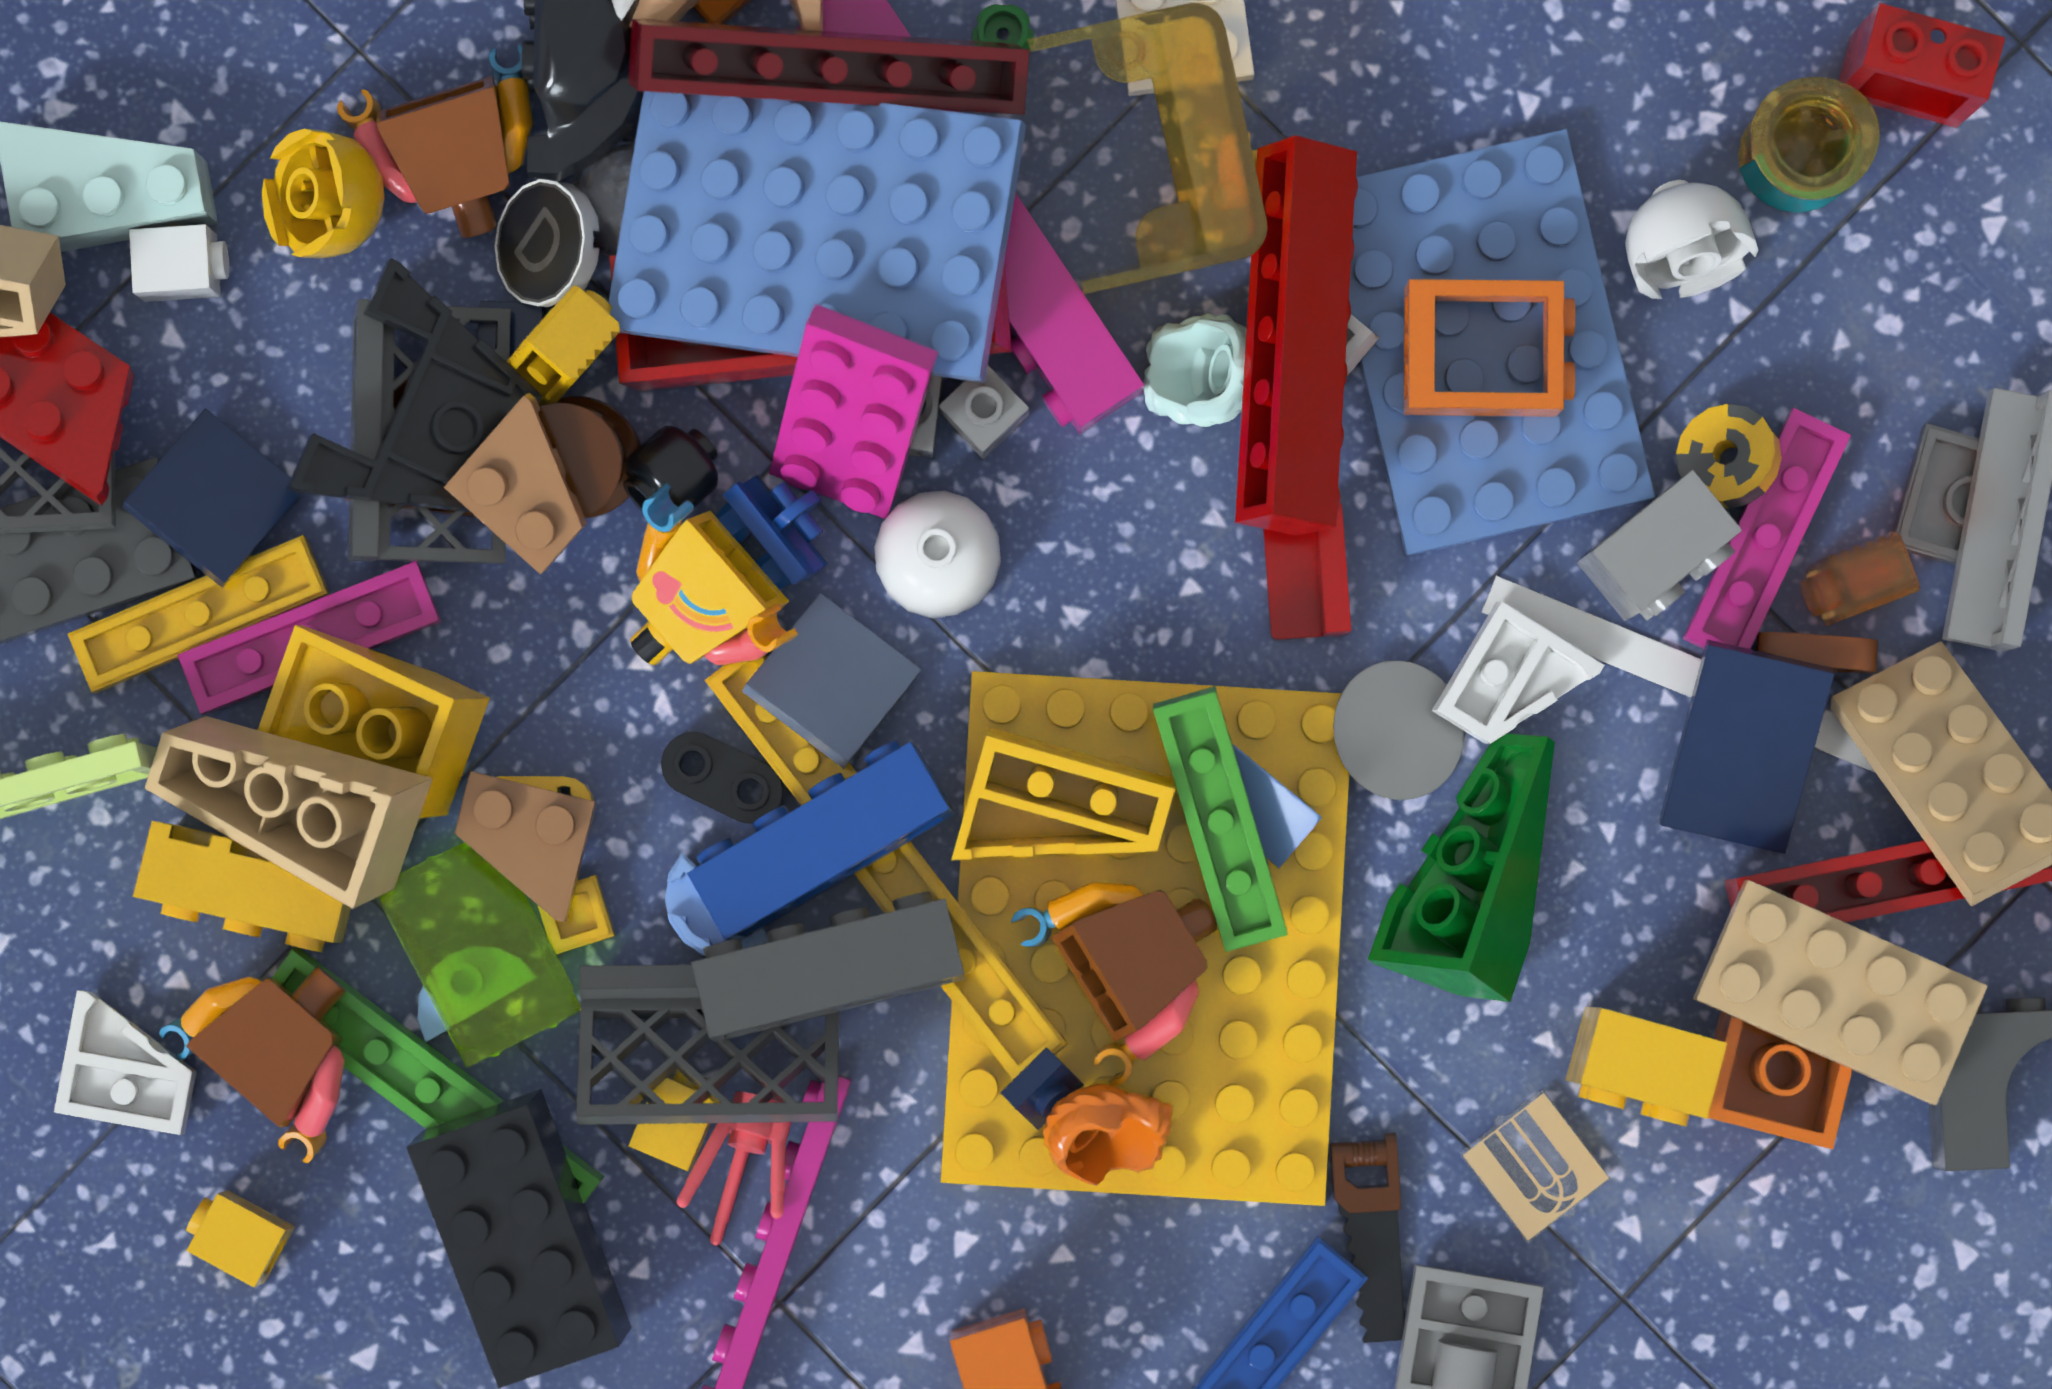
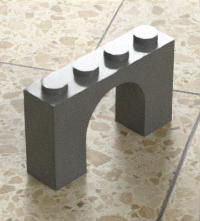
M2045 997L2006 999V1011L1982 1012L1980 1003L1937 1105L1929 1104L1933 1169L1964 1171L2010 1168L2006 1106L2007 1087L2011 1074L2020 1059L2034 1046L2052 1038V1009H2046Z

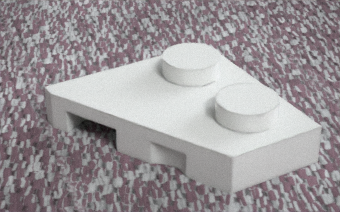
M1499 601L1493 606L1432 711L1484 744H1491L1516 728L1517 724L1526 718L1541 712L1558 701L1557 699L1565 693L1600 674L1605 665L1503 601Z
M77 990L54 1113L184 1135L197 1071L183 1060H179L174 1053L93 992Z

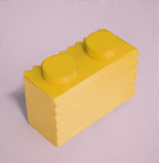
M573 285L507 360V363L542 395L539 402L541 406L557 403L620 332L619 322L610 315L612 306L594 291L587 290L584 292L580 287Z

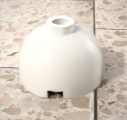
M1685 180L1667 182L1653 192V196L1645 201L1633 215L1628 226L1625 241L1628 262L1638 291L1655 299H1662L1659 288L1669 289L1681 285L1678 291L1680 298L1695 296L1718 288L1739 276L1746 269L1743 257L1749 251L1754 257H1756L1759 251L1748 217L1735 198L1717 186L1704 183H1688Z
M945 490L921 492L897 504L882 522L874 546L876 572L888 595L907 611L928 618L957 615L978 605L994 586L1001 564L999 535L988 514L968 497Z

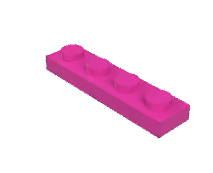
M1792 408L1789 411L1777 436L1782 456L1777 478L1765 494L1744 506L1736 522L1742 531L1729 541V544L1736 552L1714 569L1684 632L1683 640L1702 649H1705L1707 639L1751 649L1851 437L1850 434L1796 408Z
M414 561L180 653L178 658L200 714L207 715L273 688L295 625H303L372 650L441 623L442 620L421 566L417 561Z

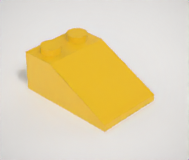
M295 625L258 730L433 778L419 818L447 816L490 697L436 672L312 628Z

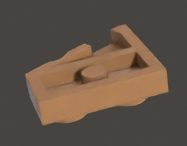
M528 393L518 401L444 488L541 575L587 525V521L576 495L568 488L565 480L566 470L557 448H552L538 414L541 411L538 401Z
M470 771L454 833L551 917L558 921L567 922L597 802Z

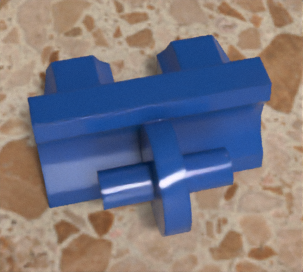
M757 475L743 484L741 482L734 484L723 494L728 502L716 515L717 519L740 545L754 534L767 551L756 563L779 589L791 583L795 585L807 580L828 565L811 543L823 532L809 514L822 501L814 490L797 499L785 482L780 483L770 491Z

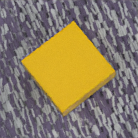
M597 875L577 881L567 922L555 920L538 905L553 955L616 936Z

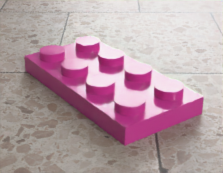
M815 304L806 322L769 474L785 480L795 488L814 490L816 493L842 502L854 511L870 513L886 519L896 500L939 352Z

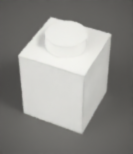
M206 224L129 229L132 290L144 302L221 297L220 280L229 278L228 249L226 242L217 241V234Z

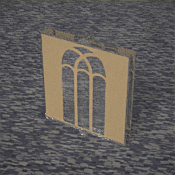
M1543 1089L1506 1117L1497 1115L1494 1118L1495 1125L1459 1152V1155L1527 1243L1561 1217H1573L1576 1214L1575 1207L1611 1180L1610 1176Z

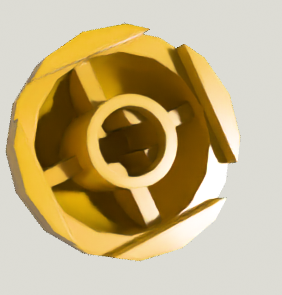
M305 128L289 133L274 148L270 159L279 160L274 179L264 178L262 187L264 219L272 239L279 246H289L294 252L292 255L302 258H329L354 251L373 235L383 212L385 200L383 177L375 159L355 139L340 134Z

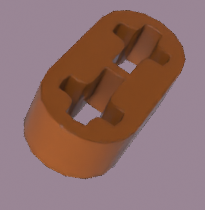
M1758 632L1756 651L1831 667L1834 672L1861 674L1877 672L1878 640L1789 632Z

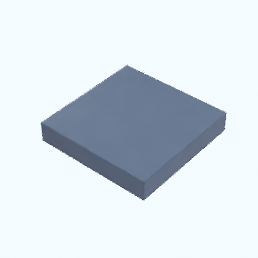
M820 593L791 628L796 629L797 637L774 649L745 684L742 692L845 769L916 680L922 669Z

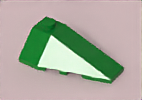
M1506 733L1488 746L1457 794L1456 799L1459 809L1440 837L1433 833L1421 850L1427 855V858L1409 886L1406 887L1399 883L1388 900L1368 957L1369 961L1380 967L1459 996L1511 1002L1531 941L1555 742L1547 736Z

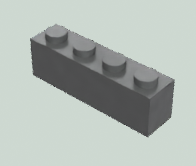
M930 892L912 894L892 901L895 910L892 912L869 917L867 908H858L830 916L831 927L806 933L804 923L768 931L766 933L768 943L743 949L741 939H736L703 948L705 959L693 961L691 964L709 1038L715 1043L965 980L946 899L932 901Z

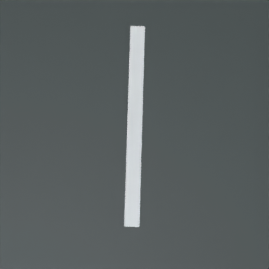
M1496 576L1482 613L1489 615L1495 603L1503 601L1592 658L1692 697L1702 659ZM1825 710L1815 748L1875 772L1834 713Z

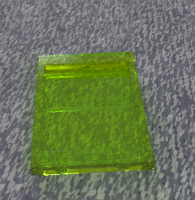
M465 842L441 854L430 856L426 861L401 872L395 889L377 897L466 1068L491 1056L496 1057L500 1055L501 1051L548 1028H555L558 1023L580 1013L581 1005L573 992V985L525 894Z

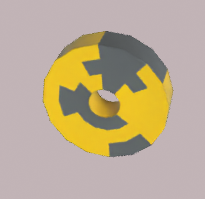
M1735 404L1711 407L1694 417L1680 435L1676 451L1678 473L1681 478L1693 470L1724 508H1734L1750 504L1765 494L1777 478L1782 459L1779 439L1763 416L1749 407ZM1737 448L1738 453L1734 461L1725 465L1720 464V456L1726 449Z

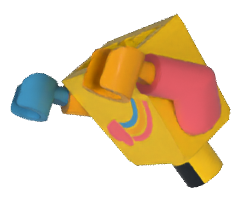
M665 483L643 503L642 511L648 523L636 568V574L640 583L633 591L631 598L634 605L647 618L648 622L630 638V643L635 652L645 662L651 665H658L673 649L688 664H692L704 657L716 665L759 660L768 652L797 637L798 633L795 628L785 631L777 620V612L789 600L711 511L689 518L681 525L682 520L694 510V505L687 500L679 507L676 506L669 497L671 486L668 483Z

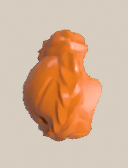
M1095 1084L1083 1087L1068 1094L1067 1097L1057 1101L1053 1106L1052 1111L1046 1118L1045 1129L1043 1130V1144L1049 1150L1051 1159L1057 1168L1071 1177L1097 1186L1104 1180L1106 1174L1113 1170L1126 1169L1139 1173L1153 1169L1155 1162L1162 1158V1149L1170 1134L1173 1106L1170 1103H1162L1153 1097L1128 1093L1109 1084Z

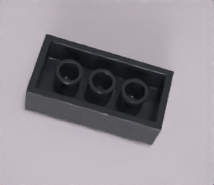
M539 1089L423 1130L406 1148L498 1388L618 1348L632 1327L585 1203L583 1204L578 1184L572 1174L564 1147L542 1090Z

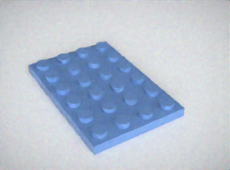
M644 91L608 302L612 306L610 315L619 322V333L798 357L806 322L814 305L817 304L938 351L932 373L934 376L985 382L1026 125L1022 120L886 103L873 106Z
M1567 129L1356 177L1358 191L1354 201L1352 236L1355 249L1351 261L1349 301L1351 304V314L1379 337L1359 363L1405 557L1654 499L1655 494ZM1409 279L1564 281V298H1574L1575 300L1574 336L1564 337V362H1574L1575 365L1574 399L1564 400V409L1556 417L1403 415L1404 288ZM1435 301V392L1543 393V302Z

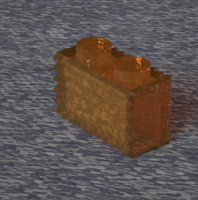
M1893 531L1870 541L1867 540L1859 545H1854L1846 550L1843 549L1835 554H1830L1810 564L1805 573L1807 579L1800 583L1809 611L1814 617L1822 615L1827 626L1920 591V584L1902 537Z

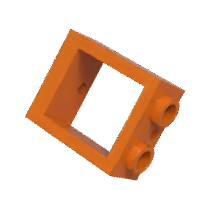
M1409 279L1404 288L1403 415L1556 417L1564 409V400H1573L1575 394L1574 362H1564V337H1573L1575 331L1574 298H1564V281ZM1435 301L1543 302V393L1435 392Z

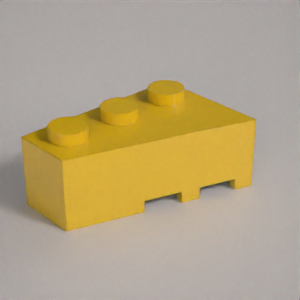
M990 727L985 738L951 860L972 859V857H1034V855L1075 853V855L1158 851L1175 791L1174 779Z
M151 821L133 897L162 903L160 914L198 923L200 913L225 918L222 929L260 938L263 927L287 932L285 944L322 953L325 941L343 943L351 911L349 906L227 836L177 824Z

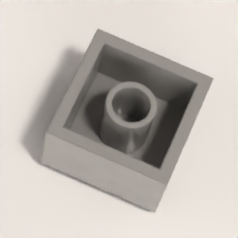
M1692 470L1576 563L1624 621L1639 613L1647 621L1654 615L1657 616L1685 593V590L1678 583L1685 576L1690 574L1697 581L1734 554L1736 551L1729 544V541L1740 533L1742 529Z

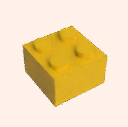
M1585 1006L1565 1080L1581 1085L1578 1094L1580 1098L1624 1109L1626 1099L1631 1098L1643 1102L1640 1111L1641 1115L1687 1127L1690 1115L1708 1118L1728 1043L1608 1009Z

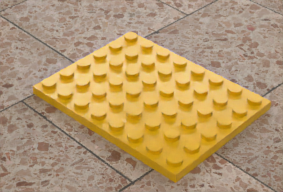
M972 671L963 816L985 738L990 727L1173 778L1153 712V704L1214 686ZM1216 686L1232 743L1322 818L1280 868L1267 859L1286 922L1288 935L1225 952L1217 925V930L1196 943L1207 960L1208 968L1196 979L1199 995L1185 1028L1179 1035L1148 1059L1140 1060L1137 1058L1133 1061L1134 1064L1130 1077L1125 1083L1115 1086L1128 1093L1153 1097L1162 1103H1170L1173 1106L1170 1134L1162 1149V1158L1155 1162L1153 1169L1139 1173L1126 1169L1113 1170L1108 1172L1104 1180L1096 1186L1071 1177L1057 1168L1051 1159L1049 1150L1043 1144L1045 1124L1037 1130L1000 1093L1013 1079L952 1002L941 1183L1325 1206L1349 772L1338 755L1333 731L1335 710L1342 693ZM1176 785L1158 851L1075 855V853L1034 855V857H972V859L960 860L958 903L1068 1043L1055 1056L1084 1084L1083 1087L1095 1084H1109V1081L1116 1074L1125 1069V1063L1116 1055H1108L1098 1065L1094 1066L1097 1052L1102 1046L1108 1043L1124 1045L1126 1043L1125 1037L1117 1042L1113 1041L1051 937L1061 930L1054 927L1052 928L1051 936L1045 943L1040 946L1027 947L1020 943L1037 937L1040 932V922L1033 915H1029L1024 920L1016 923H1011L1013 915L1020 909L1035 908L1042 911L1047 910L1048 903L1051 900L1093 882L1135 885L1144 895L1161 889L1167 894L1176 910L1193 899L1199 898L1213 912Z

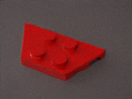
M49 313L37 334L0 337V437L102 506L108 499L110 486L107 483L113 451H118L123 431L121 415L124 407L129 404L135 375L131 367L52 313Z

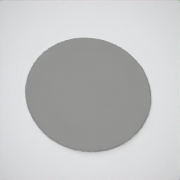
M1386 661L1372 665L1361 671L1348 683L1338 700L1333 723L1334 740L1338 755L1344 767L1355 781L1378 796L1394 800H1409L1425 796L1439 788L1450 777L1459 762L1464 744V731L1432 711L1446 684L1427 668L1406 661Z

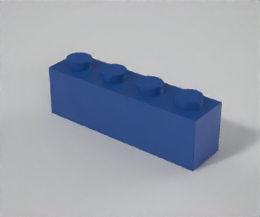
M897 740L891 741L868 754L863 759L867 767L845 780L842 773H837L813 786L808 791L812 800L789 812L786 806H781L757 819L752 824L756 833L735 845L730 838H727L701 852L697 856L700 865L689 871L687 875L723 939L730 941L747 938L955 816L956 813L919 748L912 742L900 747Z

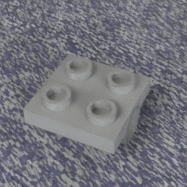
M1414 1264L1394 1389H1527L1544 1287L1531 1283Z

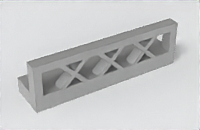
M1992 388L1988 391L1942 640L2002 652L2019 648L2022 645L2052 484V390H2048L2039 396Z

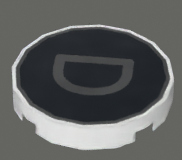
M538 179L523 185L508 200L498 222L494 247L497 270L507 291L521 303L541 307L556 305L573 285L584 290L593 275L599 256V248L593 247V231H599L598 216L588 196L575 185Z

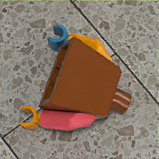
M518 45L520 61L512 68L499 66L496 48L490 51L489 62L493 76L381 110L380 104L367 90L362 89L361 92L366 98L367 106L361 115L355 117L352 116L348 106L342 100L337 104V112L351 129L355 130L354 139L375 159L383 177L384 187L403 202H418L424 214L451 207L462 238L478 236L498 226L488 195L509 188V173L516 171L524 163L528 136H531L533 128V117L528 84L522 76L521 45ZM494 79L499 83L497 88Z
M1093 882L1051 900L1048 903L1047 910L1042 911L1035 908L1020 909L1013 915L1011 923L1024 920L1029 915H1033L1040 922V932L1037 937L1020 943L1027 947L1040 946L1045 943L1051 936L1052 928L1057 927L1061 930L1051 937L1113 1041L1117 1042L1125 1037L1126 1043L1124 1045L1108 1043L1102 1046L1097 1052L1094 1066H1096L1108 1055H1116L1123 1060L1125 1069L1109 1081L1110 1085L1118 1086L1125 1083L1130 1077L1134 1064L1133 1061L1137 1058L1140 1060L1148 1059L1179 1035L1185 1028L1199 995L1196 979L1208 968L1207 960L1196 943L1217 930V922L1212 910L1199 898L1193 899L1176 910L1167 894L1161 889L1144 895L1135 885Z
M316 966L294 993L290 992L276 979L267 978L264 981H260L249 976L208 988L184 1012L182 1017L161 1028L159 1035L162 1039L175 1032L183 1038L184 1050L176 1056L179 1060H183L194 1053L278 1127H288L294 1120V1123L279 1139L278 1145L281 1149L284 1150L294 1138H297L307 1147V1155L302 1162L309 1163L324 1146L327 1139L325 1129L339 1100L345 1059L338 1048L343 1037L322 1018L342 997L346 990L323 969Z

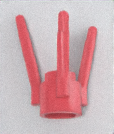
M735 1092L732 1103H748L757 1094ZM771 1099L769 1102H778V1101H776V1100H774V1099ZM792 1122L717 1123L677 1198V1205L679 1207L685 1208L689 1205L726 1136L730 1133L727 1144L736 1149L715 1216V1223L710 1236V1243L712 1245L718 1246L722 1243L749 1153L765 1154L767 1144H771V1215L777 1219L783 1216L786 1141Z

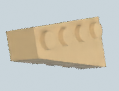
M204 716L162 733L144 789L354 909L395 889L433 778Z

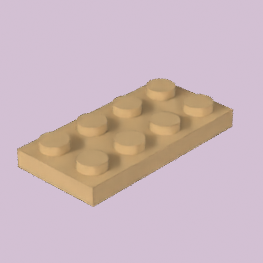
M1942 641L1832 696L1830 709L1970 906L2052 865V791Z
M1744 880L1693 1000L1928 1104L1937 1105L1988 986L1757 883Z

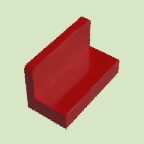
M1340 503L1337 511L1336 527L1298 536L1263 529L1271 637L1274 640L1348 635L1352 630L1342 503Z

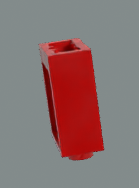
M1879 3L1851 34L1835 95L1957 128L1989 100L2006 37ZM1933 30L1943 32L1945 36L1943 43L1938 44L1931 40L1930 36Z

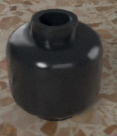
M664 426L628 456L625 461V473L628 479L623 482V487L632 502L641 511L643 503L665 483L671 486L669 497L676 506L679 507L689 500L695 508L718 486V472L713 462L718 457V453L710 440L700 431L691 429L686 433L674 426Z

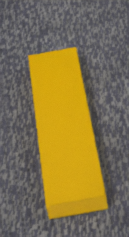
M302 535L249 557L223 588L206 575L70 632L68 637L92 693L96 694L179 659L178 654L328 596L330 592L308 539Z

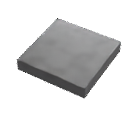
M1928 423L1922 426L1888 547L1956 566L1979 438Z

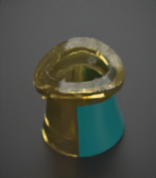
M1806 77L1780 85L1764 98L1754 118L1747 125L1741 137L1738 158L1739 169L1744 182L1757 198L1778 210L1794 213L1809 212L1826 206L1838 198L1842 192L1857 183L1871 166L1877 153L1880 138L1879 122L1876 113L1863 94L1852 86L1835 79Z

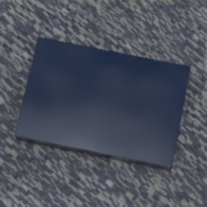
M1707 639L1659 818L1660 826L1785 854L1835 675L1833 668Z

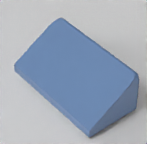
M1233 744L1266 858L1276 867L1280 868L1322 817Z

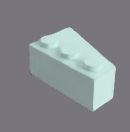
M0 122V163L11 227L59 236L61 252L130 240L129 229L218 224L208 163L192 148Z

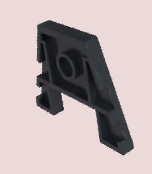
M390 258L385 263L363 314L422 341L424 346L374 460L369 459L313 433L307 440L286 489L302 494L470 512L444 486L524 395L530 393L537 399L538 404L542 395L482 339L478 340L451 315L452 311L435 295L432 297L409 276L411 272L400 262Z

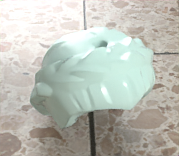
M1210 313L1192 316L1179 324L1168 322L1164 326H1159L1152 332V339L1146 346L1149 366L1144 371L1143 384L1145 403L1148 410L1159 416H1169L1178 424L1188 425L1193 423L1200 427H1210L1214 424L1233 420L1242 412L1247 328L1234 322L1229 315L1215 316Z

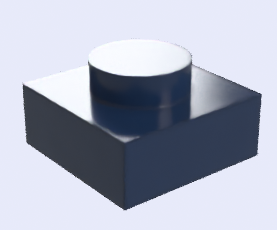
M1046 1047L1000 1093L1021 1115L1039 1130L1046 1123V1118L1056 1102L1067 1097L1068 1094L1081 1089L1084 1084Z

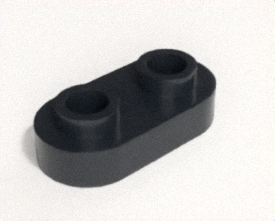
M698 732L681 734L675 737L663 752L661 769L666 782L671 788L741 823L753 824L757 819L780 807L784 796L783 784L772 767L708 735ZM690 752L700 753L705 760L703 771L696 776L686 775L681 767L683 757ZM746 780H756L762 786V796L756 803L746 804L739 797V787Z

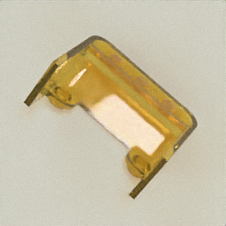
M1187 3L1026 40L1027 48L1030 52L1091 39L1096 63L1108 78L1123 83L1151 78L1178 203L1152 209L1139 221L1135 232L1139 264L1078 277L1083 294L1243 259L1251 256L1261 247L1267 234V220L1226 28L1222 18L1214 9L1201 3Z

